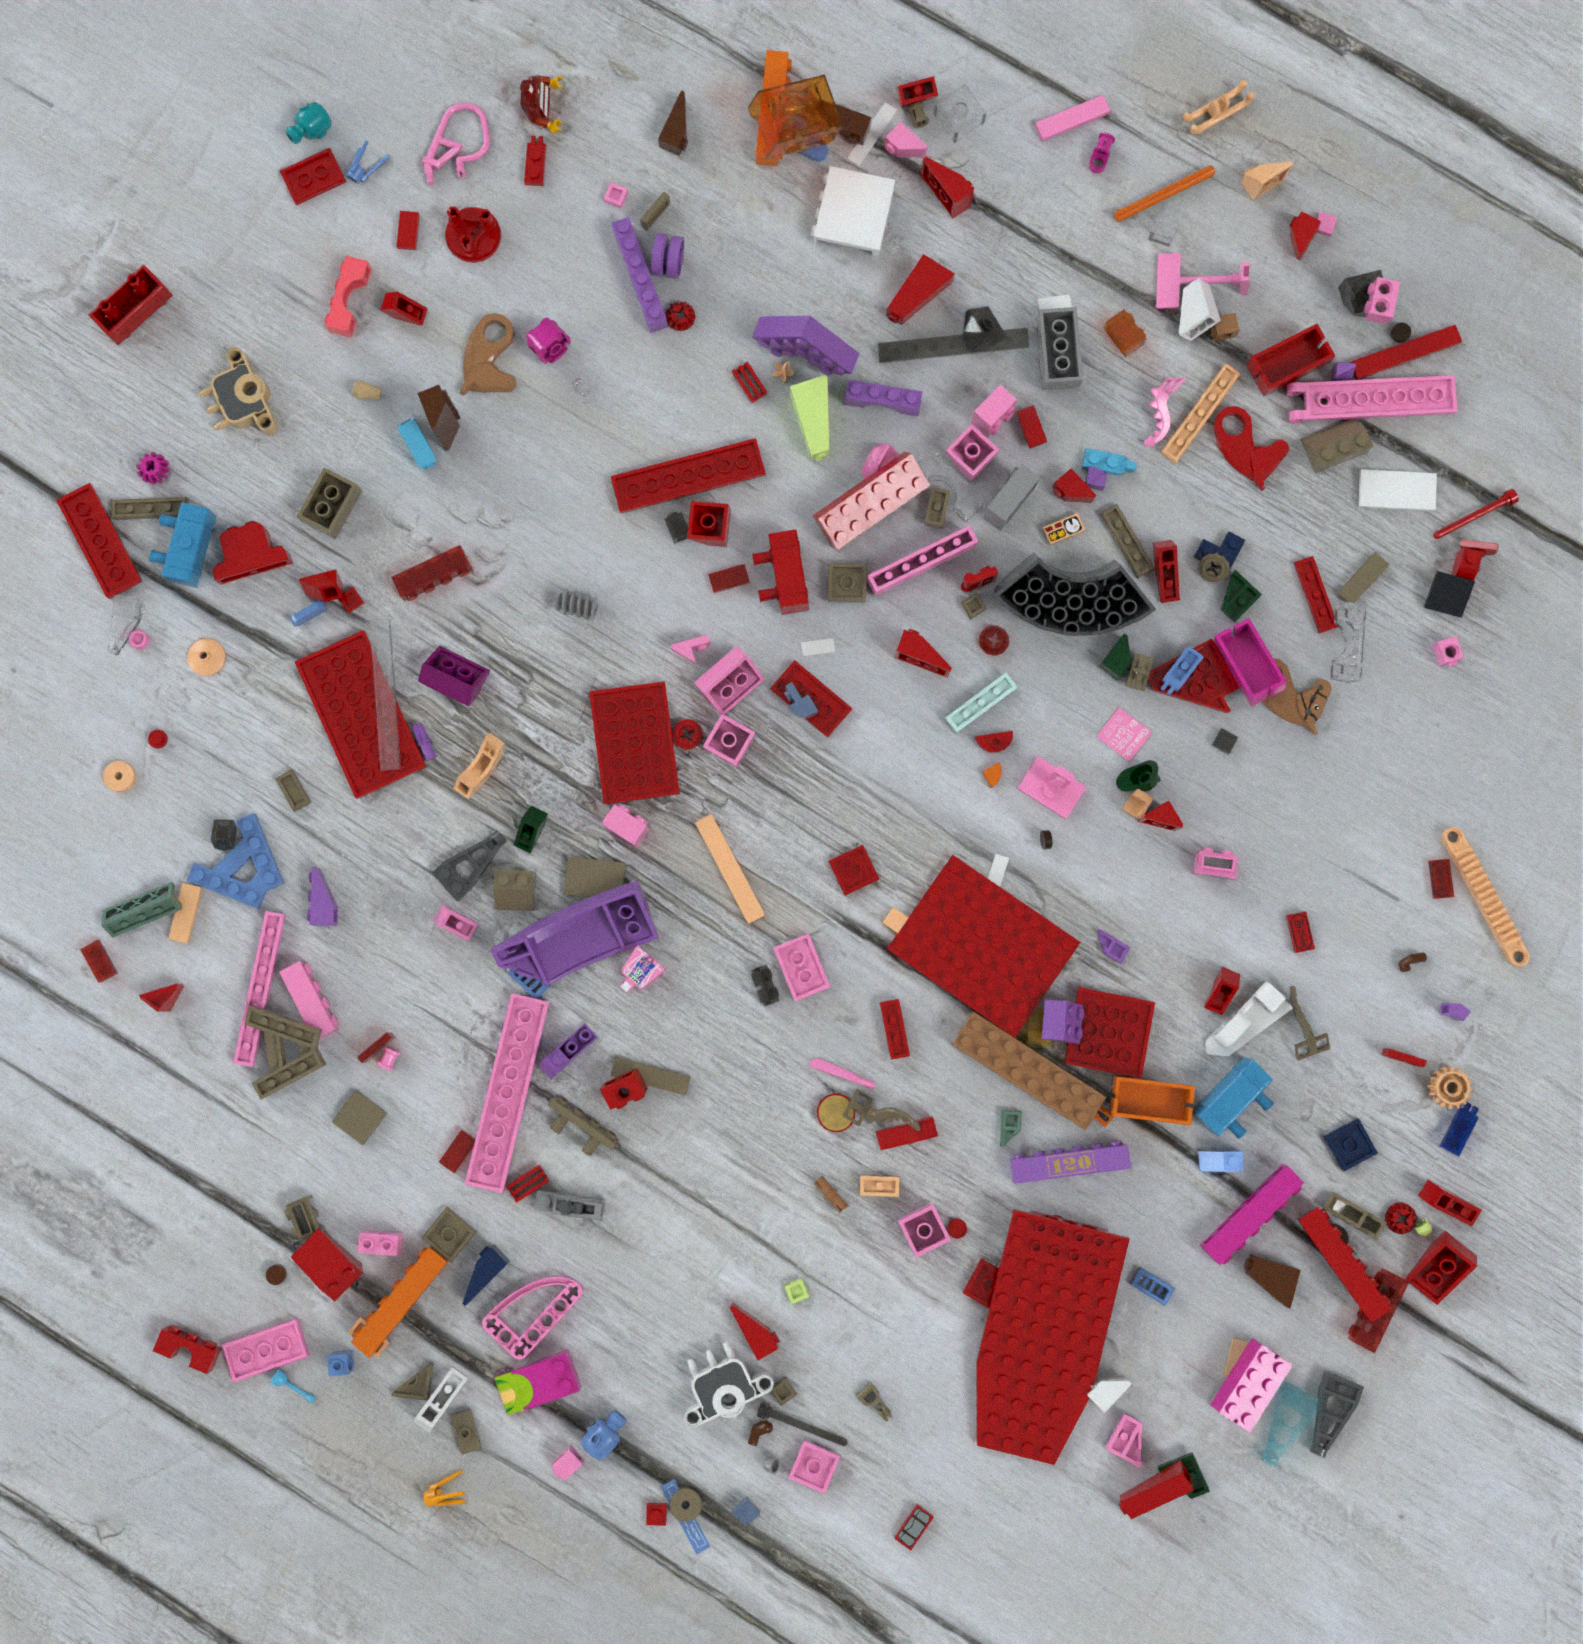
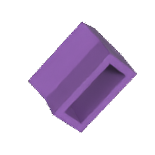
M1441 1003V1015L1450 1016L1455 1021H1464L1471 1013L1462 1004Z

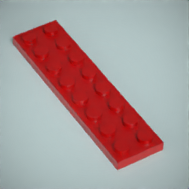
M754 438L610 477L619 511L622 514L766 476L757 440Z

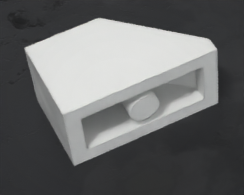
M1098 1377L1095 1380L1094 1386L1090 1385L1092 1390L1087 1396L1105 1413L1132 1383L1126 1377Z

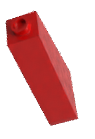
M923 254L888 306L886 316L893 323L904 324L952 284L955 273Z
M1180 1460L1121 1494L1119 1507L1124 1515L1128 1514L1130 1519L1136 1518L1193 1491L1192 1477Z

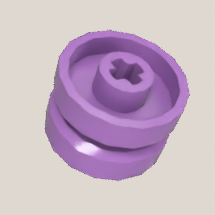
M657 233L652 251L651 273L652 275L663 276L666 270L669 278L679 279L684 259V237L673 236L669 244L667 234Z

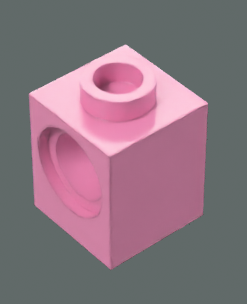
M1457 636L1438 641L1432 645L1439 666L1446 665L1448 668L1457 665L1458 660L1464 658ZM1446 649L1451 651V657L1446 655Z
M571 1445L553 1462L552 1471L559 1479L562 1478L565 1481L582 1466L584 1458Z

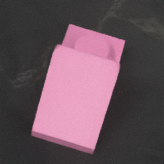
M708 635L672 644L671 648L674 653L696 665L693 650H696V652L704 651L707 649V646H710Z

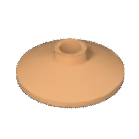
M209 638L200 639L193 643L187 654L190 668L202 676H211L219 672L226 659L225 650L222 645ZM203 653H207V657L205 659H202L201 657Z

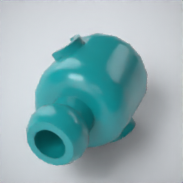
M307 103L303 108H299L300 111L295 114V125L287 127L285 131L289 140L294 144L301 142L302 137H306L309 140L320 139L327 134L326 131L331 127V118L319 103Z

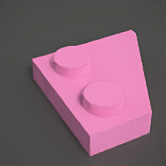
M1123 1412L1105 1447L1106 1450L1139 1468L1142 1466V1423Z

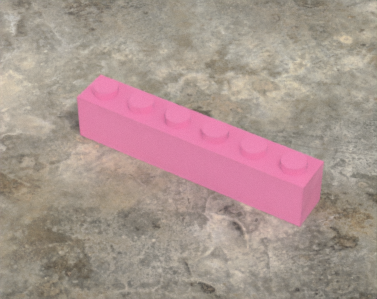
M969 525L869 574L867 582L874 596L877 597L976 548L978 540Z

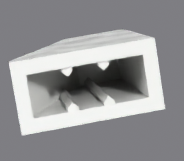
M1199 278L1183 289L1179 335L1192 341L1221 321L1209 284Z

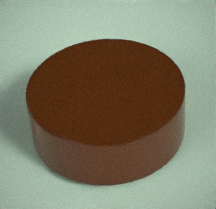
M279 1264L269 1267L266 1271V1280L272 1285L281 1284L287 1277L285 1267Z

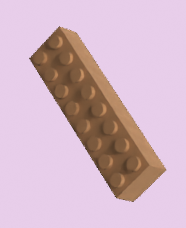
M975 1012L970 1013L951 1044L1083 1130L1088 1128L1106 1099L1104 1095Z

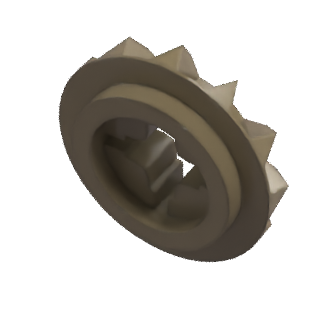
M1209 553L1199 563L1201 576L1210 582L1222 581L1227 577L1230 570L1229 562L1225 559V556L1218 555V553ZM1212 562H1213L1215 565H1220V566L1217 568V572L1215 571L1214 568L1210 569V567H1211V565H1212Z

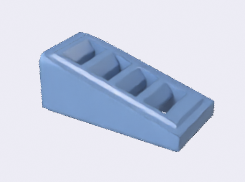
M510 970L508 972L535 999H538L550 987L542 984L540 980H536L529 987L527 984L532 979L527 978L523 981L522 978L524 976H518L516 971ZM541 983L542 986L534 992L533 989Z
M1141 1267L1130 1284L1166 1306L1175 1290L1173 1286ZM1144 1274L1147 1277L1145 1278L1143 1284L1140 1286L1138 1283ZM1149 1280H1154L1149 1290H1147L1145 1287ZM1159 1283L1160 1287L1156 1294L1152 1293L1156 1284ZM1165 1287L1168 1290L1166 1291L1164 1297L1161 1298L1159 1297V1295Z

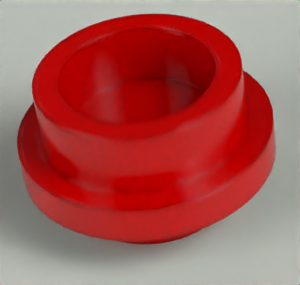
M154 730L149 734L148 742L153 748L160 749L167 744L168 736L162 730Z

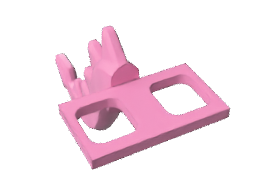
M1167 378L1159 388H1151L1150 392L1155 400L1150 403V407L1157 410L1153 417L1154 419H1160L1155 424L1159 431H1154V437L1149 436L1143 442L1144 446L1154 447L1155 443L1161 441L1168 433L1171 419L1167 407V401L1170 396L1167 393H1174L1186 380L1185 378Z

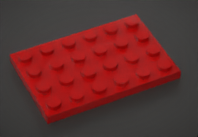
M665 681L590 691L604 805L680 795Z

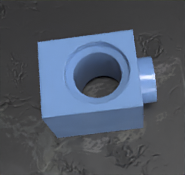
M353 1350L336 1351L327 1356L329 1376L349 1375L354 1371Z

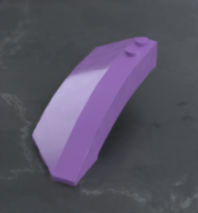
M636 880L563 908L529 925L492 947L490 951L498 967L509 968L516 971L519 975L529 979L535 978L542 981V984L550 986V984L583 967L637 945L659 939L644 892L639 881Z

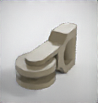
M872 1382L868 1383L856 1394L863 1405H872L874 1408L878 1403H881L882 1409L877 1408L876 1410L886 1422L888 1421L887 1416L889 1418L893 1417L891 1410L881 1400L879 1391ZM873 1391L876 1394L875 1400L867 1402L865 1397Z

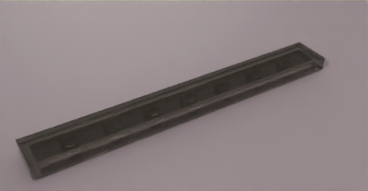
M1028 328L883 342L878 343L879 362L886 363L1029 348Z

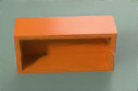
M1113 1076L1111 1093L1115 1094V1098L1111 1097L1109 1115L1191 1125L1193 1108L1185 1106V1102L1193 1104L1195 1086Z

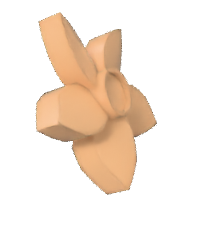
M790 361L785 362L783 365L776 362L778 370L773 373V377L781 376V381L785 383L787 376L795 375L789 369Z

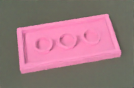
M298 1318L222 1344L233 1383L310 1356Z

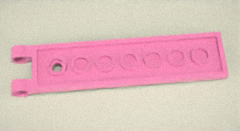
M1454 375L1294 382L1286 385L1287 396L1304 394L1305 410L1289 412V423L1292 424L1304 421L1445 415L1458 412ZM1325 399L1327 404H1321L1320 400Z

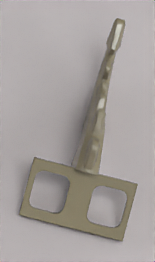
M1290 986V1000L1293 1011L1306 1041L1294 1045L1296 1058L1299 1061L1330 1049L1327 1033L1315 1037L1310 1024L1298 1005L1296 987ZM1326 1038L1327 1044L1317 1048L1316 1042ZM1308 1045V1052L1299 1055L1298 1049Z
M856 1089L843 1114V1117L860 1126L863 1118L869 1124L877 1121L881 1125H884L885 1120L892 1122L893 1118L896 1121L902 1118V1121L909 1122V1126L917 1131L921 1129L919 1122L902 1110L892 1107L878 1110L872 1108L870 1105L873 1098L859 1089ZM858 1094L868 1099L866 1106L856 1101ZM850 1109L860 1113L861 1116L858 1121L848 1116Z

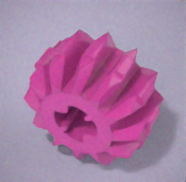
M152 452L150 456L144 453V459L138 458L141 464L136 465V468L139 470L137 474L142 477L145 483L149 482L155 485L156 481L162 483L163 477L168 478L165 473L170 472V468L167 467L169 462L164 459L163 455H157L155 452Z

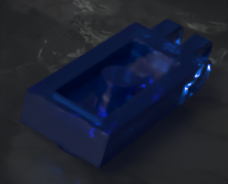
M1466 1102L1467 1104L1463 1108L1460 1107L1457 1110L1439 1146L1456 1156H1460L1478 1120V1116H1476L1478 1107L1473 1106L1469 1112L1471 1108L1469 1102Z

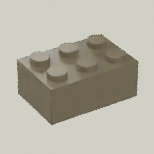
M323 468L297 518L302 523L336 539L358 500L362 489L356 483Z

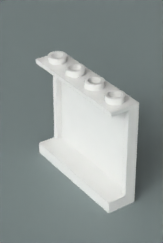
M830 166L829 172H825L823 184H826L825 190L820 192L819 201L822 202L821 207L816 209L815 219H818L817 225L812 227L811 236L814 237V244H817V240L868 250L872 251V256L879 258L895 188V180Z

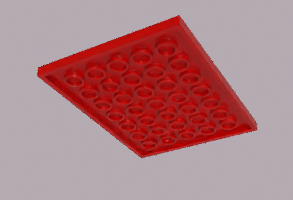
M952 855L892 940L887 950L1015 1038L1081 942Z

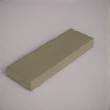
M1373 553L1339 590L1337 595L1351 607L1390 564L1378 553Z

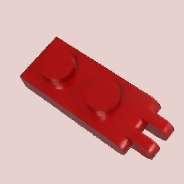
M531 136V143H527L525 185L544 186L546 144L543 143V136H539L538 143H536V136Z

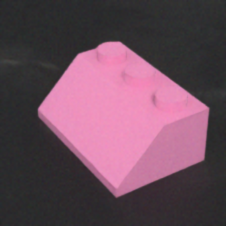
M736 646L696 680L694 684L720 715H725L765 679L747 654Z

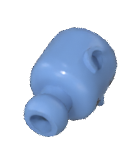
M614 1410L609 1414L607 1421L597 1419L592 1426H588L587 1432L581 1439V1445L584 1450L596 1460L601 1461L607 1458L620 1441V1435L617 1430L626 1424V1418L620 1412Z

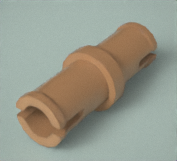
M823 1175L813 1183L825 1196L824 1199L826 1201L829 1200L839 1213L848 1206L837 1193L838 1190L833 1188Z

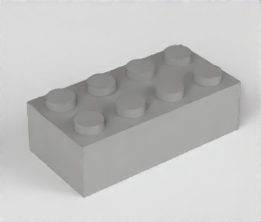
M1077 307L1040 309L1036 320L1042 390L1080 388L1083 381Z

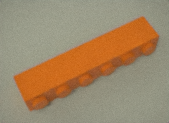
M766 50L756 147V164L778 166L779 159L783 157V148H780V142H784L785 130H782V124H786L787 112H784V106H788V95H785L786 89L790 87V77H787L788 71L791 72L792 68L789 52Z
M430 1246L428 1249L424 1247L417 1255L419 1260L415 1265L411 1263L404 1271L406 1276L394 1283L391 1287L393 1289L392 1293L389 1296L385 1295L378 1303L380 1305L379 1309L376 1312L372 1311L365 1319L367 1321L366 1325L363 1328L359 1327L352 1335L354 1339L351 1343L368 1358L374 1355L448 1264L449 1261L433 1247Z

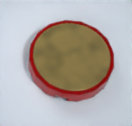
M840 1093L825 1096L817 1108V1118L820 1125L830 1132L847 1130L853 1122L843 1117V1114L850 1099ZM850 1109L848 1116L855 1119V1110Z

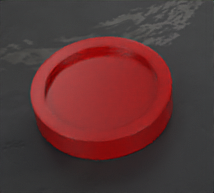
M956 1218L949 1222L947 1230L951 1237L959 1239L966 1235L967 1225L963 1220Z

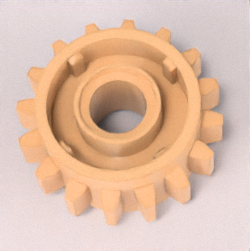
M1448 1066L1447 1069L1440 1067V1072L1434 1071L1435 1075L1434 1077H1429L1431 1083L1427 1085L1430 1088L1428 1094L1434 1097L1432 1101L1439 1102V1107L1446 1105V1109H1452L1453 1106L1458 1109L1460 1104L1466 1105L1465 1100L1471 1098L1469 1094L1470 1091H1473V1088H1470L1472 1081L1466 1078L1468 1074H1461V1069L1456 1068L1454 1070L1453 1066ZM1449 1083H1452L1453 1090L1449 1093L1447 1091V1085Z

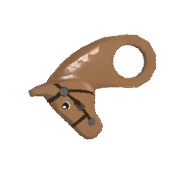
M1273 658L1285 677L1287 686L1285 690L1272 697L1267 694V699L1262 701V703L1280 718L1299 726H1305L1314 735L1318 734L1314 724L1323 712L1332 690L1331 684L1327 680L1319 679L1311 688L1297 692L1287 665L1280 659Z

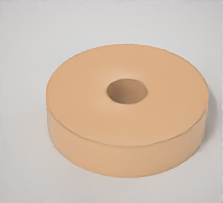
M115 761L105 768L103 780L109 789L125 792L135 784L136 772L130 764L123 761ZM121 773L122 778L118 780L117 776Z

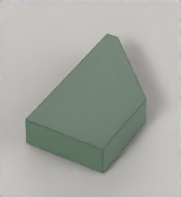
M1001 1110L1000 1146L1004 1147L1007 1142L1021 1131L1022 1111Z

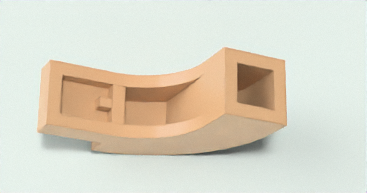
M489 732L485 736L475 759L458 776L453 789L469 800L485 783L499 763L504 753L505 743Z

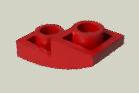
M1034 405L1017 411L1016 414L1029 449L1047 443Z

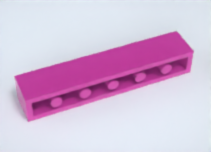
M1282 1164L1199 1246L1217 1264H1226L1231 1260V1254L1236 1249H1242L1246 1244L1245 1241L1250 1236H1255L1260 1231L1259 1227L1264 1222H1269L1274 1217L1273 1213L1277 1209H1282L1288 1203L1287 1199L1291 1195L1295 1196L1301 1191V1186L1304 1182L1287 1165Z

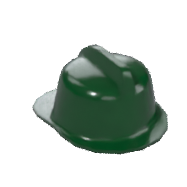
M1148 760L1125 769L1116 779L1118 789L1125 792L1136 789L1144 792L1152 790L1161 781L1158 775V764L1153 760Z

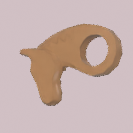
M496 313L486 315L472 331L464 354L463 369L465 382L460 390L461 395L464 396L470 390L488 393L512 392L515 389V377L501 372L493 364L496 358L512 344L515 335L511 322L504 315ZM494 323L503 325L506 328L505 337L499 342L488 341L485 338V330L489 325Z

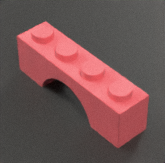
M346 256L345 261L341 263V275L335 283L336 292L330 300L331 309L325 317V325L330 333L352 338L357 320L348 311L347 300L353 290L358 287L367 286L372 270L368 261Z

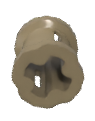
M922 102L914 103L908 108V112L912 115L914 121V128H921L929 123L928 117L925 116L924 104Z

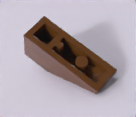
M682 90L658 138L660 148L680 156L682 150L685 151L688 145L685 92Z
M819 98L818 111L846 140L855 145H863L871 127L872 117Z

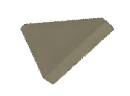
M430 1362L396 1389L391 1396L428 1401L434 1362Z

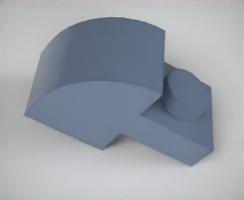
M792 682L785 686L786 692L784 694L789 702H794L789 706L792 714L800 718H811L818 714V709L809 695L801 698Z

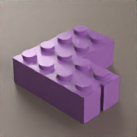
M810 315L760 317L752 338L758 341L760 346L769 349L772 355L776 357H804L808 360L809 364L817 366L820 372L825 375L837 374L842 376L843 374H852L860 354Z

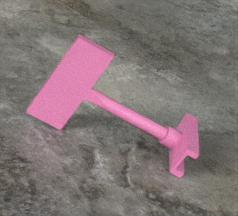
M1181 253L1158 254L1156 309H1178L1180 285L1190 284L1198 278L1207 284L1231 283V285H1239L1240 295H1248L1250 262H1242L1240 273H1232V275L1181 277Z

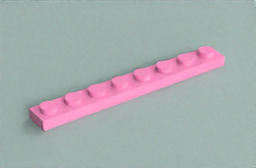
M265 911L233 1064L254 1067L262 1030L247 1026L244 1022L250 1005L263 1009L267 1008L286 918L285 914Z

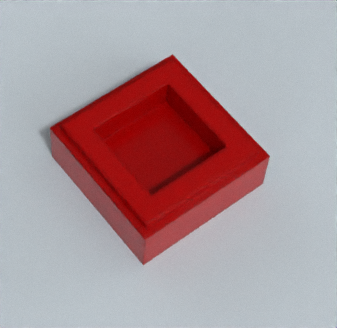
M354 587L344 592L343 598H339L349 614L365 603Z

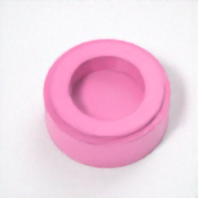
M135 630L129 636V643L136 649H145L150 643V637L142 630Z

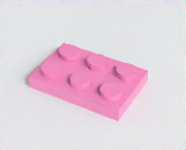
M809 933L773 948L794 1001L830 988Z

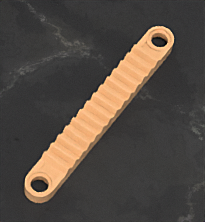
M1452 827L1444 830L1441 835L1442 842L1507 961L1516 967L1526 965L1530 956L1521 940L1522 937L1514 927V922L1510 920V915L1507 914L1506 908L1503 907V902L1499 900V895L1491 885L1492 882L1487 878L1488 875L1480 865V860L1476 858V853L1472 851V846L1469 845L1460 829ZM1450 832H1454L1457 835L1455 842L1448 840ZM1517 951L1523 956L1521 962H1516L1513 958L1514 953Z

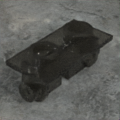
M767 965L751 970V977L755 987L762 985L763 988L757 990L760 1003L767 1006L778 1002L779 992L773 984L772 972Z

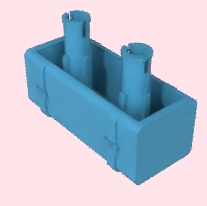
M182 502L178 517L161 514L159 524L174 528L168 553L151 550L149 561L164 564L161 576L168 581L197 588L216 520V515L211 510Z
M1243 1057L1208 1095L1198 1102V1105L1193 1109L1192 1115L1210 1133L1220 1136L1228 1128L1237 1139H1240L1246 1134L1247 1130L1236 1120L1237 1117L1254 1100L1264 1111L1272 1107L1274 1102L1262 1091L1273 1079L1253 1059Z

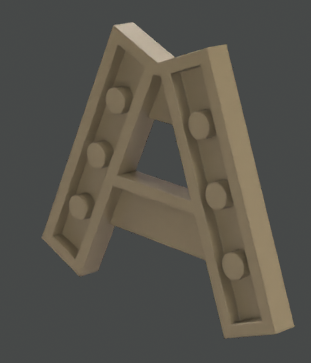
M255 1005L248 1007L244 1024L264 1031L269 1074L252 1082L260 1100L327 1065L318 1049L322 1033L321 1028ZM283 1038L299 1043L301 1056L287 1064Z

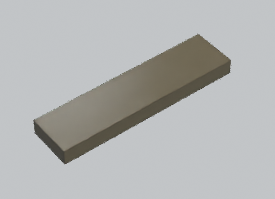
M187 497L111 500V518L113 520L160 518L162 513L178 517L181 503L189 504Z
M1116 504L1101 512V518L1137 579L1153 571L1155 568L1119 506Z
M615 1057L611 1072L612 1077H618L638 1068L647 1086L686 1096L691 1076Z

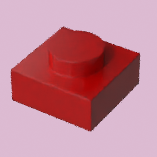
M647 1503L646 1525L666 1526L667 1503Z

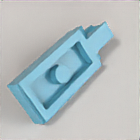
M1086 448L1082 468L1088 470L1089 466H1092L1108 474L1119 476V474L1124 475L1125 471L1134 473L1137 463L1128 461V457Z

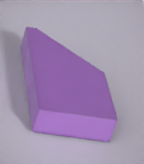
M1098 929L1097 932L1103 954L1121 964L1131 947L1103 930Z

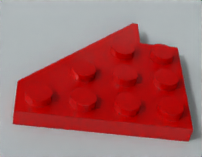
M1211 638L1193 648L1204 657L1177 692L1174 690L1170 697L1223 713H1229L1231 710L1223 697L1238 690L1240 687ZM1180 655L1150 671L1148 683L1154 692L1169 696L1166 693L1170 686H1167L1164 691L1160 689L1164 684L1162 679Z

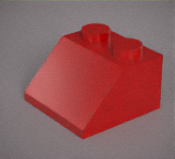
M691 501L687 539L708 546L727 547L731 517L729 504Z

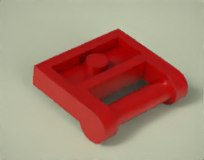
M986 566L980 569L977 574H965L961 590L967 593L995 582L998 575L996 566L992 568Z

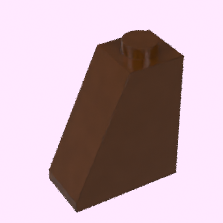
M1250 1254L1249 1258L1245 1260V1274L1280 1304L1291 1309L1301 1270Z

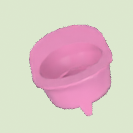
M888 444L874 446L863 465V478L866 479L898 456L896 449Z

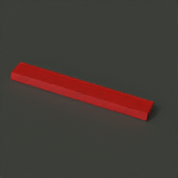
M1455 324L1350 362L1356 364L1353 375L1355 380H1359L1460 344L1462 339Z

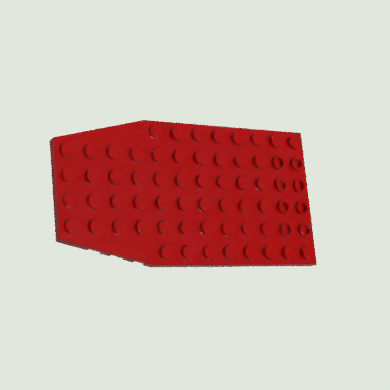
M1013 1209L976 1360L977 1446L1055 1465L1089 1400L1087 1394L1092 1390L1090 1385L1094 1386L1130 1240L1129 1237L1110 1233L1105 1228L1032 1210L1029 1213Z

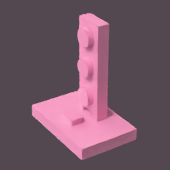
M1038 756L1017 789L1066 820L1086 789V786L1075 780V775L1060 765L1055 767Z

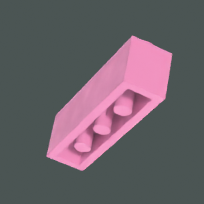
M298 961L281 970L279 973L304 1022L322 1029L320 1039L339 1030V1021L335 1014H331L329 1010L330 1003L326 997L322 996L320 992L322 990L321 985L311 975L313 970L309 963Z

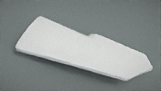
M1265 982L1240 1009L1235 1010L1205 1041L1206 1053L1230 1056L1292 1010L1293 1007L1285 1001L1286 998L1274 986Z

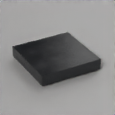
M1436 571L1423 607L1462 618L1475 581Z

